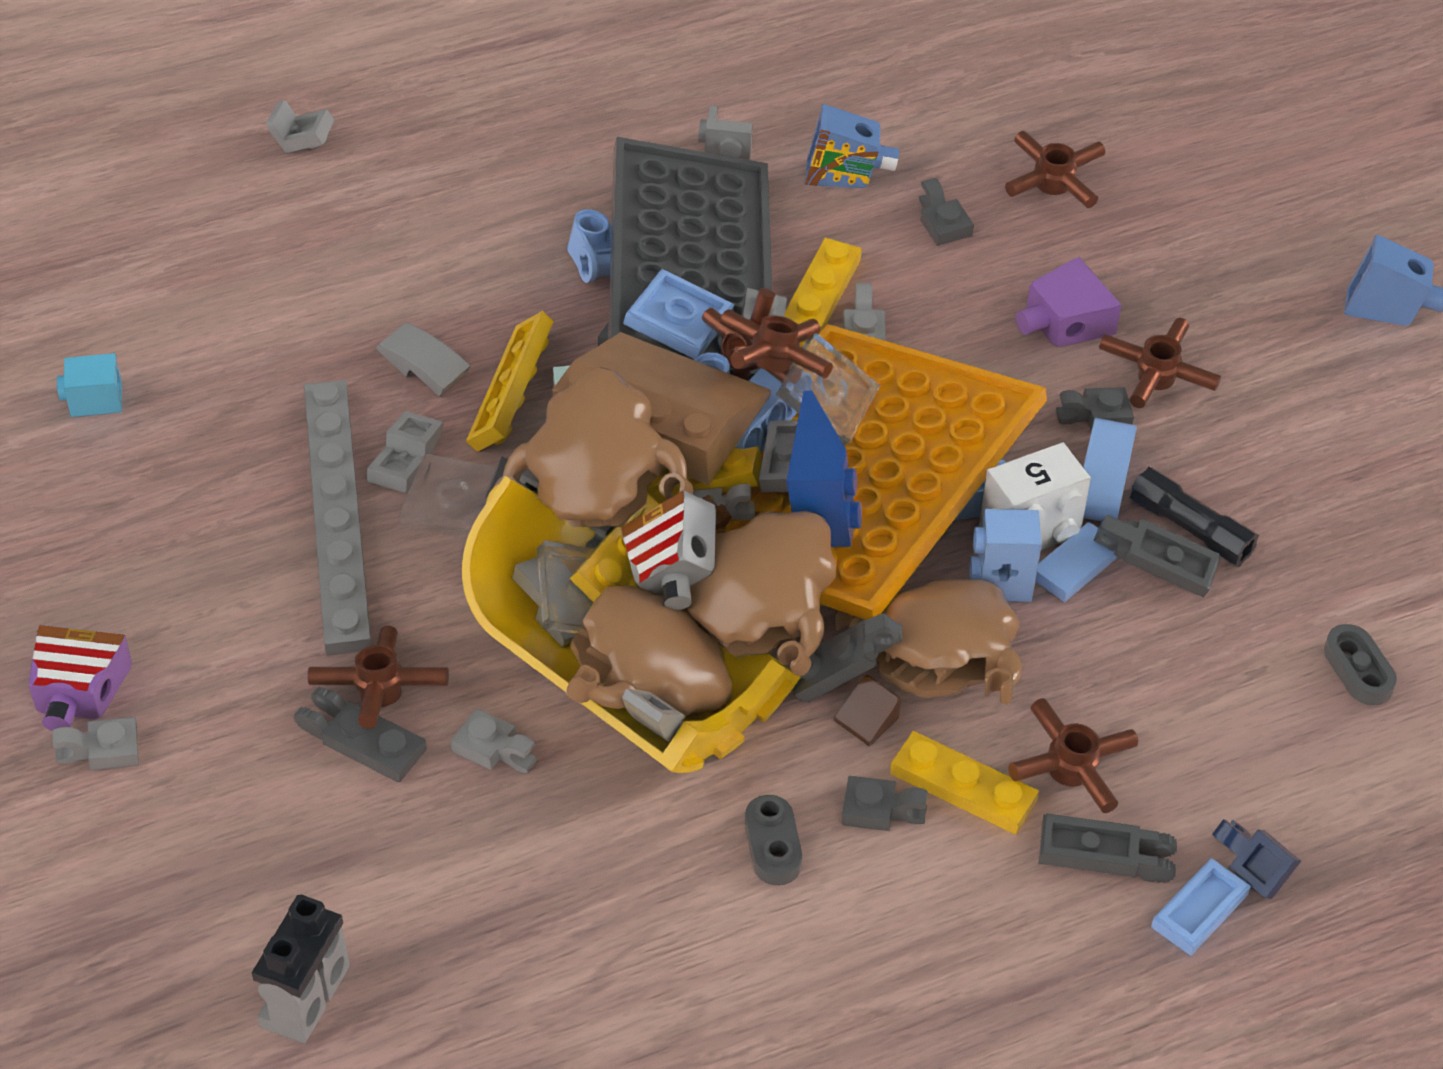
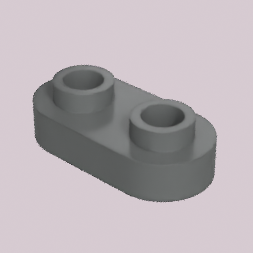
M1341 624L1332 628L1324 646V654L1348 692L1357 701L1367 705H1380L1387 702L1392 696L1397 677L1372 637L1361 627L1352 624Z
M776 795L756 797L748 804L745 812V830L754 871L765 883L771 885L788 884L798 877L802 866V850L792 807L785 799ZM771 813L775 814V816L767 817L763 814ZM782 852L785 855L781 857L773 856L771 853Z

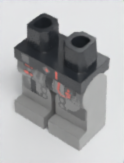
M302 894L295 897L288 909V913L274 936L269 940L262 956L251 972L253 981L260 983L258 986L260 996L266 1001L258 1014L259 1026L303 1044L307 1042L326 1009L325 1000L330 1002L350 967L344 934L341 928L343 917L341 914L325 909V905L321 901Z

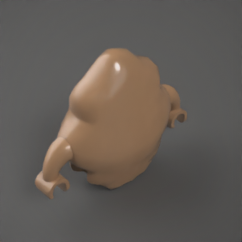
M603 367L585 372L570 387L556 393L548 401L546 423L529 442L521 444L513 451L505 465L503 477L495 483V486L500 484L504 476H507L526 487L525 484L519 481V478L525 470L529 469L539 480L537 495L539 501L551 508L560 520H566L573 527L590 526L595 528L624 526L633 514L646 505L647 487L660 475L664 466L670 471L661 479L659 485L660 492L665 498L673 497V488L679 483L681 485L679 492L683 490L691 494L694 492L691 482L687 480V464L684 455L677 445L672 441L663 439L650 426L652 408L646 395L630 387L616 371Z
M767 511L759 513L740 529L724 533L715 532V569L710 576L690 586L692 603L687 607L688 613L695 620L699 621V626L706 633L713 636L721 647L725 648L737 659L749 655L769 654L781 641L801 637L799 643L788 641L782 644L777 654L783 665L790 664V669L795 675H805L811 668L810 656L818 648L824 632L823 617L820 614V596L836 577V561L831 552V529L824 517L808 511L790 513Z
M941 578L932 580L925 586L906 589L896 594L882 613L887 614L889 618L902 625L903 640L878 653L876 661L879 665L880 677L883 680L897 686L902 691L913 693L923 698L955 695L961 693L969 686L985 683L986 697H989L992 692L1000 691V702L1006 705L1011 702L1013 687L1020 680L1023 670L1022 661L1010 644L1018 635L1020 626L1016 611L1007 603L1003 591L997 585L979 579ZM835 609L836 630H840L841 627L849 625V628L862 622L861 618Z
M607 586L596 598L590 610L583 618V624L579 632L572 639L570 647L580 666L567 686V695L573 701L584 703L592 700L605 707L621 709L626 708L622 699L626 689L649 691L685 715V717L693 713L713 712L730 701L732 679L724 663V652L713 636L706 633L698 625L697 621L688 613L687 608L674 610L665 607L662 595H657L639 586Z

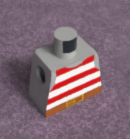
M683 490L621 527L636 584L657 595H662L665 607L674 610H682L689 607L692 603L690 586L710 576L715 569L716 509L714 504Z

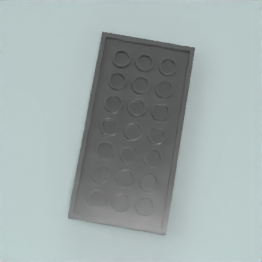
M622 137L616 138L613 157L608 339L622 332L694 360L623 324L627 311L661 269L734 304L733 311L740 315L747 288L758 291L761 288L772 290L768 163ZM717 333L702 354L710 352L722 355L721 345L724 337ZM730 367V374L732 375L734 369ZM761 368L755 369V370H751V373H750V376H749L748 381H749Z

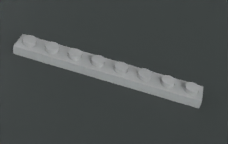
M346 380L304 384L326 656L359 652L371 646L347 384Z

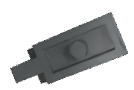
M1107 514L1100 523L1093 540L1105 548L1115 551L1114 555L1123 559V561L1203 598L1210 590L1221 557L1219 553L1142 518L1139 522L1127 520L1125 523Z
M882 613L863 620L820 644L810 656L811 668L805 675L800 676L801 678L794 686V696L803 702L809 703L876 666L878 653L903 640L902 625L889 618L887 614Z

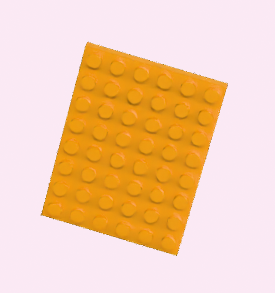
M827 324L808 345L806 350L833 364L830 375L823 379L795 363L790 368L809 377L810 390L815 394L846 449L849 468L856 469L857 492L853 499L854 501L861 502L862 524L861 528H854L851 547H831V552L836 561V577L822 592L820 604L866 620L882 614L986 480L987 469L996 467L1047 401L1046 387ZM800 410L791 420H798ZM758 482V486L751 487V501L747 502H755V517L759 513L767 511L792 512L788 492H761L760 482ZM752 519L745 521L730 520L724 527V530L715 532L724 533L740 529Z

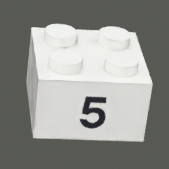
M1064 442L987 469L979 527H982L985 509L1039 510L1041 550L1056 544H1062L1071 536L1078 534L1082 528L1091 477Z

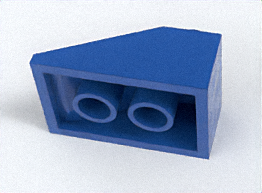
M804 390L786 480L791 511H808L824 517L831 529V547H851L854 528H861L862 524L861 502L854 501L853 499L857 492V472L855 468H849L846 449L812 390Z

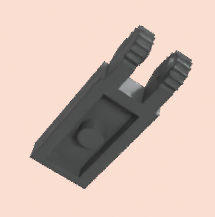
M318 687L312 693L311 699L315 706L334 717L330 723L322 714L314 710L312 711L310 708L301 707L294 714V719L298 726L311 735L323 740L324 745L396 782H401L427 750L426 739L378 716L377 724L374 728L366 729L361 727L358 723L361 707L350 701L346 703L338 693L332 690L329 691L324 687Z
M1046 813V815H1043L1038 864L1136 877L1137 875L1144 881L1165 883L1174 880L1176 864H1173V861H1169V859H1160V857L1166 858L1167 856L1171 857L1172 854L1175 855V852H1177V839H1174V836L1170 834H1165V832L1140 829V826Z

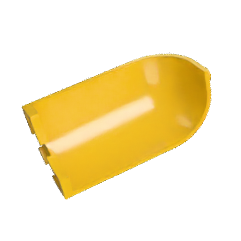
M504 476L500 484L496 485L488 494L486 505L475 520L465 544L462 560V582L465 597L475 619L489 635L567 693V686L580 668L577 658L570 647L571 644L562 647L537 622L536 615L539 606L512 577L516 564L552 553L572 576L593 552L586 548V543L595 536L596 532L588 526L573 527L566 520H560L551 508L539 501L537 493ZM634 576L626 586H638ZM583 593L591 608L594 602ZM721 647L724 652V663L732 679L730 701L713 712L693 713L684 717L682 726L670 743L634 719L626 708H609L599 705L592 700L581 704L671 772L690 773L702 769L705 763L704 759L711 755H715L721 760L740 746L745 738L741 733L756 718L765 722L780 706L801 677L795 675L790 668L783 665L770 654L749 655L737 659L725 648Z

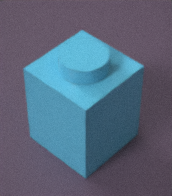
M116 353L64 358V375L57 376V391L60 401L67 400L71 417L122 412V379Z

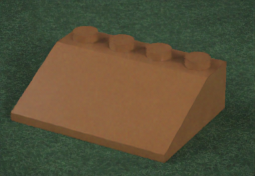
M622 332L574 360L552 389V395L554 396L556 393L570 387L585 372L598 367L616 371L630 387L646 395L652 408L650 426L663 439L672 441L678 446L687 464V477L707 485L710 484L771 396L770 389Z

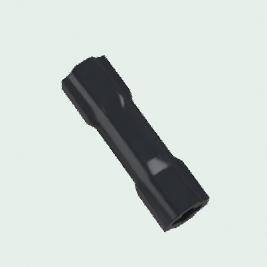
M1148 466L1143 473L1139 474L1132 485V492L1129 498L1160 517H1167L1203 540L1208 549L1219 553L1222 558L1235 566L1240 567L1251 556L1257 546L1259 537L1257 533L1230 516L1220 515L1184 492L1180 484L1153 467Z

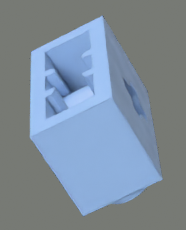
M985 509L982 527L974 528L973 550L974 554H978V556H970L969 579H979L994 583L1003 591L1007 602H1032L1042 545L1039 510Z

